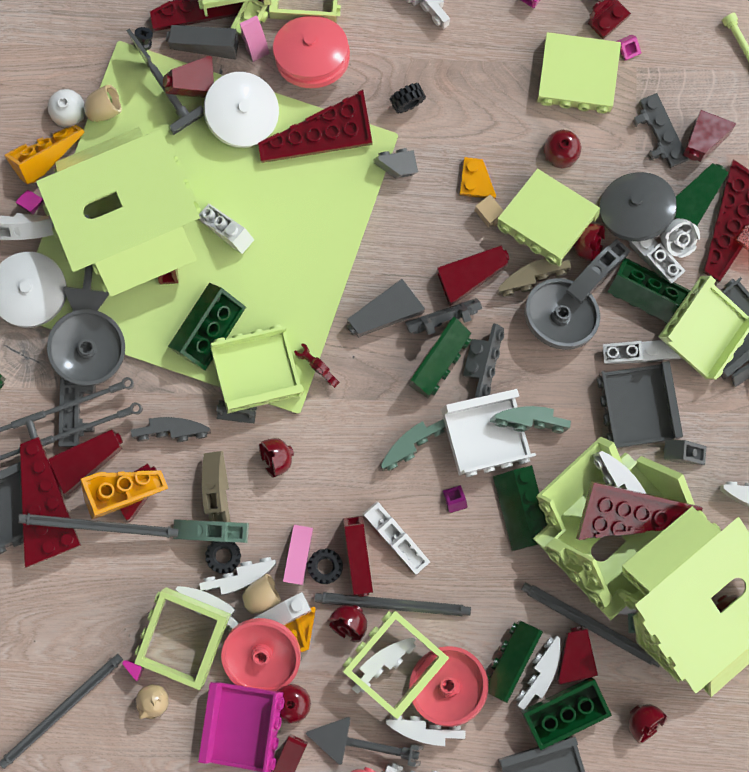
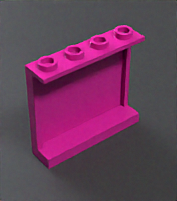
M210 682L198 762L204 764L214 763L259 772H272L276 765V759L274 758L275 750L279 744L277 733L282 722L280 712L284 706L283 692L222 682Z

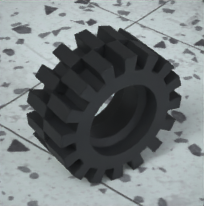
M412 83L391 95L390 102L396 113L401 114L409 109H414L413 107L415 106L417 107L426 99V95L419 83Z
M212 541L208 545L205 559L213 571L222 574L230 573L240 564V548L235 542ZM222 548L228 549L231 553L230 560L224 564L219 563L216 559L217 551Z
M320 549L309 558L308 572L316 582L330 584L340 577L343 563L335 551ZM322 559H329L333 563V569L328 574H322L318 570V563Z

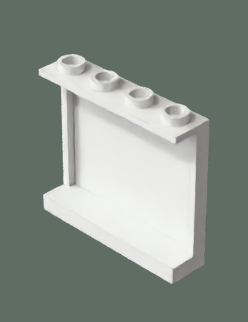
M517 389L452 403L441 408L459 476L464 474L466 477L475 476L477 471L481 470L484 473L494 471L497 466H501L502 469L513 466L512 463L519 462V465L531 462L530 458L536 456L535 453H530L525 432L515 431L513 427L509 426L505 428L495 425L496 423L490 422V419L495 414L511 408H517L515 398L519 397Z

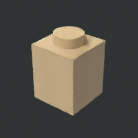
M489 195L475 206L474 211L489 228L492 225H498V217L504 210Z

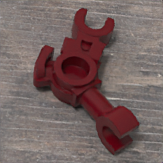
M302 343L301 346L304 348V352L298 353L295 350V355L299 359L307 360L312 369L335 388L340 382L331 374L328 366L318 357L312 356L307 345Z

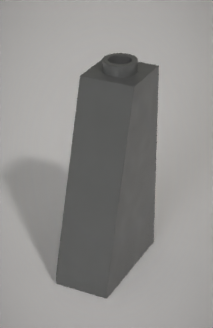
M171 25V31H168L166 35V42H168L172 50L236 60L239 46L236 29Z
M401 279L347 319V328L352 335L356 333L358 337L419 316L425 312V308L404 280Z

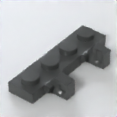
M655 93L639 101L642 107L641 114L634 117L633 122L635 127L640 123H647L652 128L658 141V148L654 151H649L648 154L651 160L661 156L662 159L667 160L670 168L688 161L689 158L683 156L685 150L658 94Z
M475 298L409 320L405 324L410 333L417 334L426 330L427 335L436 333L435 327L441 326L442 322L451 321L453 317L458 320L462 318L464 323L471 321L470 315L478 313V310L482 309L481 302Z
M60 377V405L82 398L84 394L96 393V386H78ZM80 404L59 411V434L88 424L83 423V419H80ZM95 426L59 439L58 446L74 447L79 445L80 436H84V432H95Z

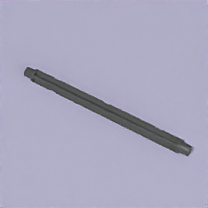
M30 513L28 515L19 514V523H25L26 525L167 538L178 537V529L169 526H147L30 515Z
M525 582L521 588L528 596L648 664L660 667L656 660L632 640L534 585L531 586Z
M323 592V594L315 593V602H322V604L356 605L365 608L454 616L471 615V607L459 604L369 596L359 597L358 595Z
M118 653L113 658H110L105 665L12 750L5 754L4 758L0 760V766L5 769L9 764H12L14 760L109 673L117 668L118 664L123 661V658Z

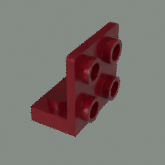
M619 0L598 1L592 7L593 11L589 15L588 24L604 39L624 22L631 13Z

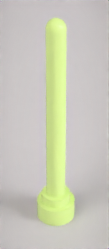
M731 13L724 17L722 22L725 27L731 29L749 62V46L737 26L738 18L736 14Z

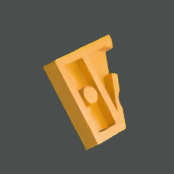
M464 157L460 195L486 198L491 195L496 199V193L483 159Z
M315 607L311 608V612L284 625L296 637L301 652L309 650L316 612Z

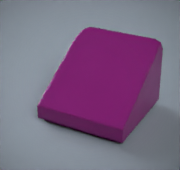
M461 485L443 490L449 513L468 507Z

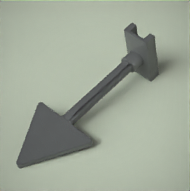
M129 28L126 30L165 92L163 75L157 66L152 63L151 57ZM166 94L180 118L169 126L174 135L204 116L202 106L188 112L176 95Z
M92 265L85 267L82 289L63 288L73 311L82 309L98 311L109 296V292L91 290Z
M350 717L306 732V735L339 765L343 763L346 746L401 756V759L408 760V766L417 767L421 764V761H417L420 754L417 751L423 750L424 745L414 744L411 745V748H398L349 738Z

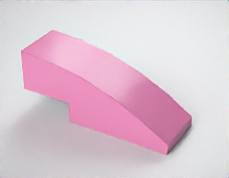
M257 15L241 22V34L252 61L254 62L268 55V45Z
M294 525L283 582L303 585L313 528Z

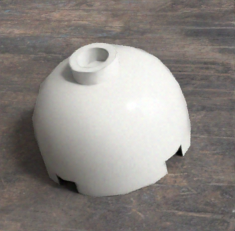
M62 89L50 97L48 113L55 124L68 128L84 119V101L75 91Z
M674 219L661 234L662 245L671 255L678 256L679 258L686 257L695 251L697 240H700L698 227L686 219Z

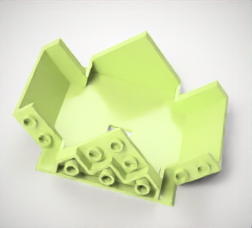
M135 128L55 162V173L36 181L45 205H43L44 211L47 216L50 215L54 224L52 231L56 239H60L64 249L61 251L64 260L69 261L73 272L92 265L96 275H101L102 281H100L104 292H109L110 297L197 260L182 226L200 219L198 212H201L172 143L167 144L161 129L143 136L140 128ZM117 192L123 207L94 219H88L84 216L83 211L86 205Z
M600 437L537 495L540 503L539 507L544 512L548 525L533 539L549 555L550 559L568 575L570 580L588 596L589 600L612 620L626 606L629 609L637 610L635 604L645 597L623 575L622 565L662 531H646L645 533L621 535L626 542L607 560L600 562L593 558L591 548L600 538L576 539L591 481L606 484L603 480L604 475L601 469H598L594 463L595 458L593 454L603 451L620 461L637 478L647 494L695 504L682 473L643 456H640L636 461L628 453H624L620 457L614 442Z
M692 506L624 563L622 571L623 575L645 595L644 598L635 604L636 609L639 611L633 616L637 643L678 683L681 680L685 681L694 693L703 689L712 697L749 664V532L739 517L721 531L717 524L707 520L702 511H697ZM741 578L745 583L744 592L720 613L711 598L732 579Z

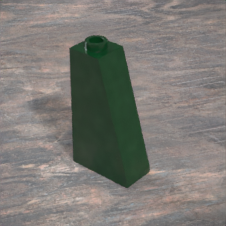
M714 163L706 168L676 196L677 209L674 219H686L698 226L729 172L722 165H715Z

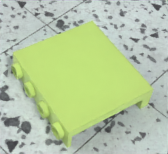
M547 32L544 42L545 48L537 102L544 106L554 104L559 105L561 108L576 107L581 111H588L590 109L603 114L611 112L614 103L621 42Z
M537 168L498 217V227L504 234H510L518 243L527 245L532 252L541 254L549 263L560 267L562 259L592 221L595 222L597 220L600 207Z
M700 276L659 335V338L705 379L716 380L722 375L724 367L733 359V354L743 344L744 338L749 333V316L714 285L716 280L712 276Z
M275 325L270 327V330L265 331L257 329L248 335L240 333L232 336L231 339L218 338L211 343V352L227 414L303 395L304 390L299 382L286 333V326Z

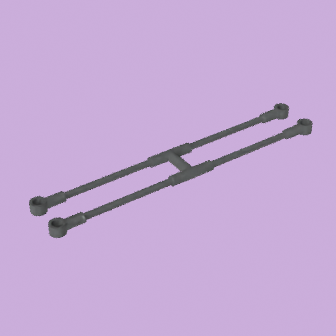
M125 377L122 382L111 385L107 389L12 421L11 424L0 427V432L26 425L30 438L34 439L38 437L34 421L107 393H114L122 389L130 390L134 387V381L129 377ZM130 380V386L126 387L125 382ZM134 402L130 407L117 411L116 414L40 440L42 445L46 446L54 443L55 440L110 420L120 419L131 414L139 415L143 411V407L141 404ZM138 405L139 410L134 412V406ZM20 447L17 450L0 455V460L20 454Z

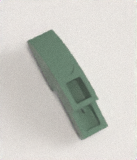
M537 406L511 408L495 414L490 419V422L496 423L495 425L505 428L509 426L518 432H525L534 425V428L552 429L554 433L561 434L570 429L571 426L570 420L554 417V409Z
M444 419L427 428L423 421L412 427L389 450L381 464V469L390 471L398 466V462L402 460L407 462L415 457L414 454L417 452L415 444L421 446L428 442V437L432 435L437 437L445 432Z
M174 519V528L178 529V537H173V539L248 543L249 523Z

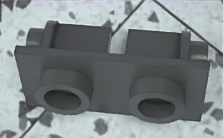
M219 400L217 419L255 424L257 407L227 414L224 400Z

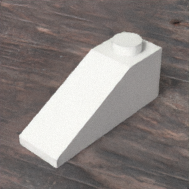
M301 592L255 618L271 619L286 625L312 610L304 594Z

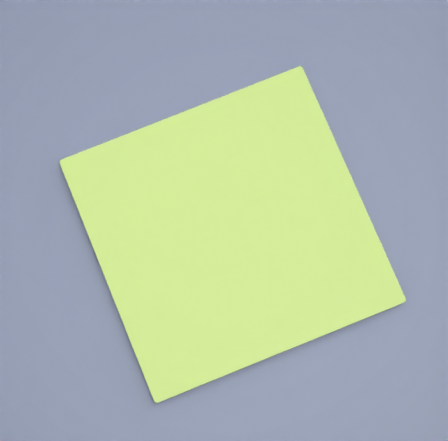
M118 41L100 88L106 85L116 88L122 111L117 116L106 121L92 122L87 119L84 127L85 133L81 136L74 154L138 127L143 136L161 129L167 144L172 143L201 212L208 204H211L243 226L253 237L254 241L241 254L199 219L183 225L182 227L197 260L178 268L179 283L160 285L158 277L112 297L109 295L98 311L108 315L120 327L125 340L126 356L220 387L214 360H212L205 371L177 354L168 345L207 285L212 283L222 287L246 306V309L226 339H231L232 336L240 333L248 335L257 329H262V331L270 330V327L275 325L287 327L286 333L299 382L302 384L304 392L302 396L270 403V405L299 414L302 411L315 371L307 360L299 359L294 351L303 353L304 348L301 344L304 343L309 348L312 356L319 359L321 357L386 173L374 164L373 159L379 156L378 153L389 151L392 154L398 134L370 124L373 145L261 163L258 145L238 148L227 145L216 138L208 128L204 116L174 135L169 126L180 119L176 114V109L151 73L150 68L146 65L138 49L134 45ZM147 50L152 63L157 66L163 77L170 70L188 64ZM213 72L214 82L224 75ZM107 92L108 97H109V99H110V101H111V103H112V97H111L110 94ZM274 92L278 101L279 116L276 127L267 138L304 121L306 118L323 110V108ZM176 95L188 112L204 105L205 98ZM117 192L89 203L84 208L83 213L84 216L89 215V219L91 217L97 218L123 206ZM55 235L42 237L36 253L49 257L59 266L65 276L67 287L82 289L85 267L73 272L69 261H65L61 253L64 249L60 239H56ZM93 269L91 290L104 291L100 284L102 278L100 274L96 275ZM67 296L60 312L51 321L41 325L42 327L52 330L59 319L73 312Z

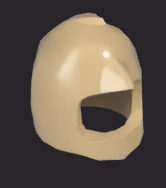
M106 85L95 90L86 98L84 109L90 121H106L121 113L122 109L116 88ZM107 92H108V93L110 94V96L112 97V103H111V101H110V99H109V97H108Z
M265 574L250 584L242 596L244 607L252 614L264 613L281 602V598L275 588V582L269 574Z
M151 684L143 687L136 697L139 719H155L161 716L169 705L168 694L159 685Z

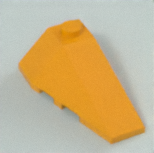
M74 125L55 132L52 138L37 139L38 143L29 147L27 144L19 146L4 156L23 182L26 184L35 183L47 173L55 162L85 132L81 127Z
M161 470L123 471L117 473L98 472L80 479L85 504L92 520L168 489Z

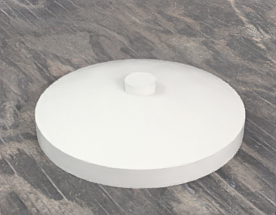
M233 72L220 77L212 84L205 96L203 112L206 124L216 138L233 147L247 148L258 145L259 142L265 140L273 132L278 121L279 106L273 90L263 79L251 73Z
M36 252L17 253L0 263V316L8 323L22 328L38 327L51 321L60 312L66 300L63 288L67 287V284L59 266L49 257Z

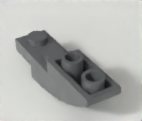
M616 239L585 268L566 292L581 304L604 281L605 277L629 255L630 250Z
M175 417L149 418L150 426L131 429L132 438L137 439L138 442L149 440L151 436L164 438L168 436V433H171V438L177 440V442L188 441L189 437L196 436V439L206 438L207 434H211V429L201 423Z

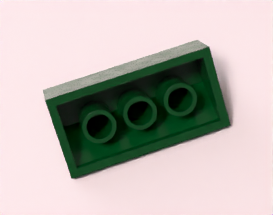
M628 258L623 260L608 290L615 298H620L631 306L638 307L646 311L647 314L662 319L666 324H668L691 291L675 282L670 284L659 274Z
M209 283L168 347L206 371L213 360L211 343L218 338H225L226 340L246 309V306L222 287Z
M455 317L451 319L410 380L409 386L427 398L430 395L435 396L440 388L438 384L441 379L446 380L450 374L449 367L451 364L456 365L462 356L459 354L461 349H466L472 341L470 339L471 332Z
M533 466L493 476L512 551L538 545L533 538L548 523L545 520L544 512L539 507L540 503L537 499L539 489Z
M522 621L512 624L509 630L511 636L508 641L504 640L500 648L502 654L499 659L495 658L491 666L494 669L491 676L487 675L488 694L505 703H508L543 633L542 630Z
M592 677L521 710L525 722L540 750L612 716L596 680Z

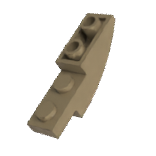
M546 258L532 262L508 277L498 288L497 295L503 294V297H507L519 290L521 292H528L535 286V279L542 281L548 279L550 275L556 274L557 277L566 275L567 271L571 268L570 260L562 261L560 267L549 263Z
M223 451L204 453L202 464L204 514H208L209 521L231 522L226 490L229 489Z

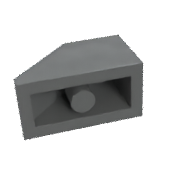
M665 440L664 459L678 463L705 465L707 446L687 440Z

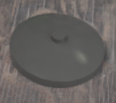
M646 172L629 173L617 178L605 189L600 201V214L605 227L616 237L627 241H645L662 234L674 220L677 209L675 193L669 183L655 174Z
M562 278L549 279L539 283L530 292L526 300L524 314L530 331L537 339L556 349L571 350L582 347L593 338L600 324V310L592 294L581 304L566 292L574 281Z
M82 309L70 312L56 322L48 337L47 353L53 369L65 381L78 386H95L109 380L121 367L125 356V340L120 327L108 315L96 310Z

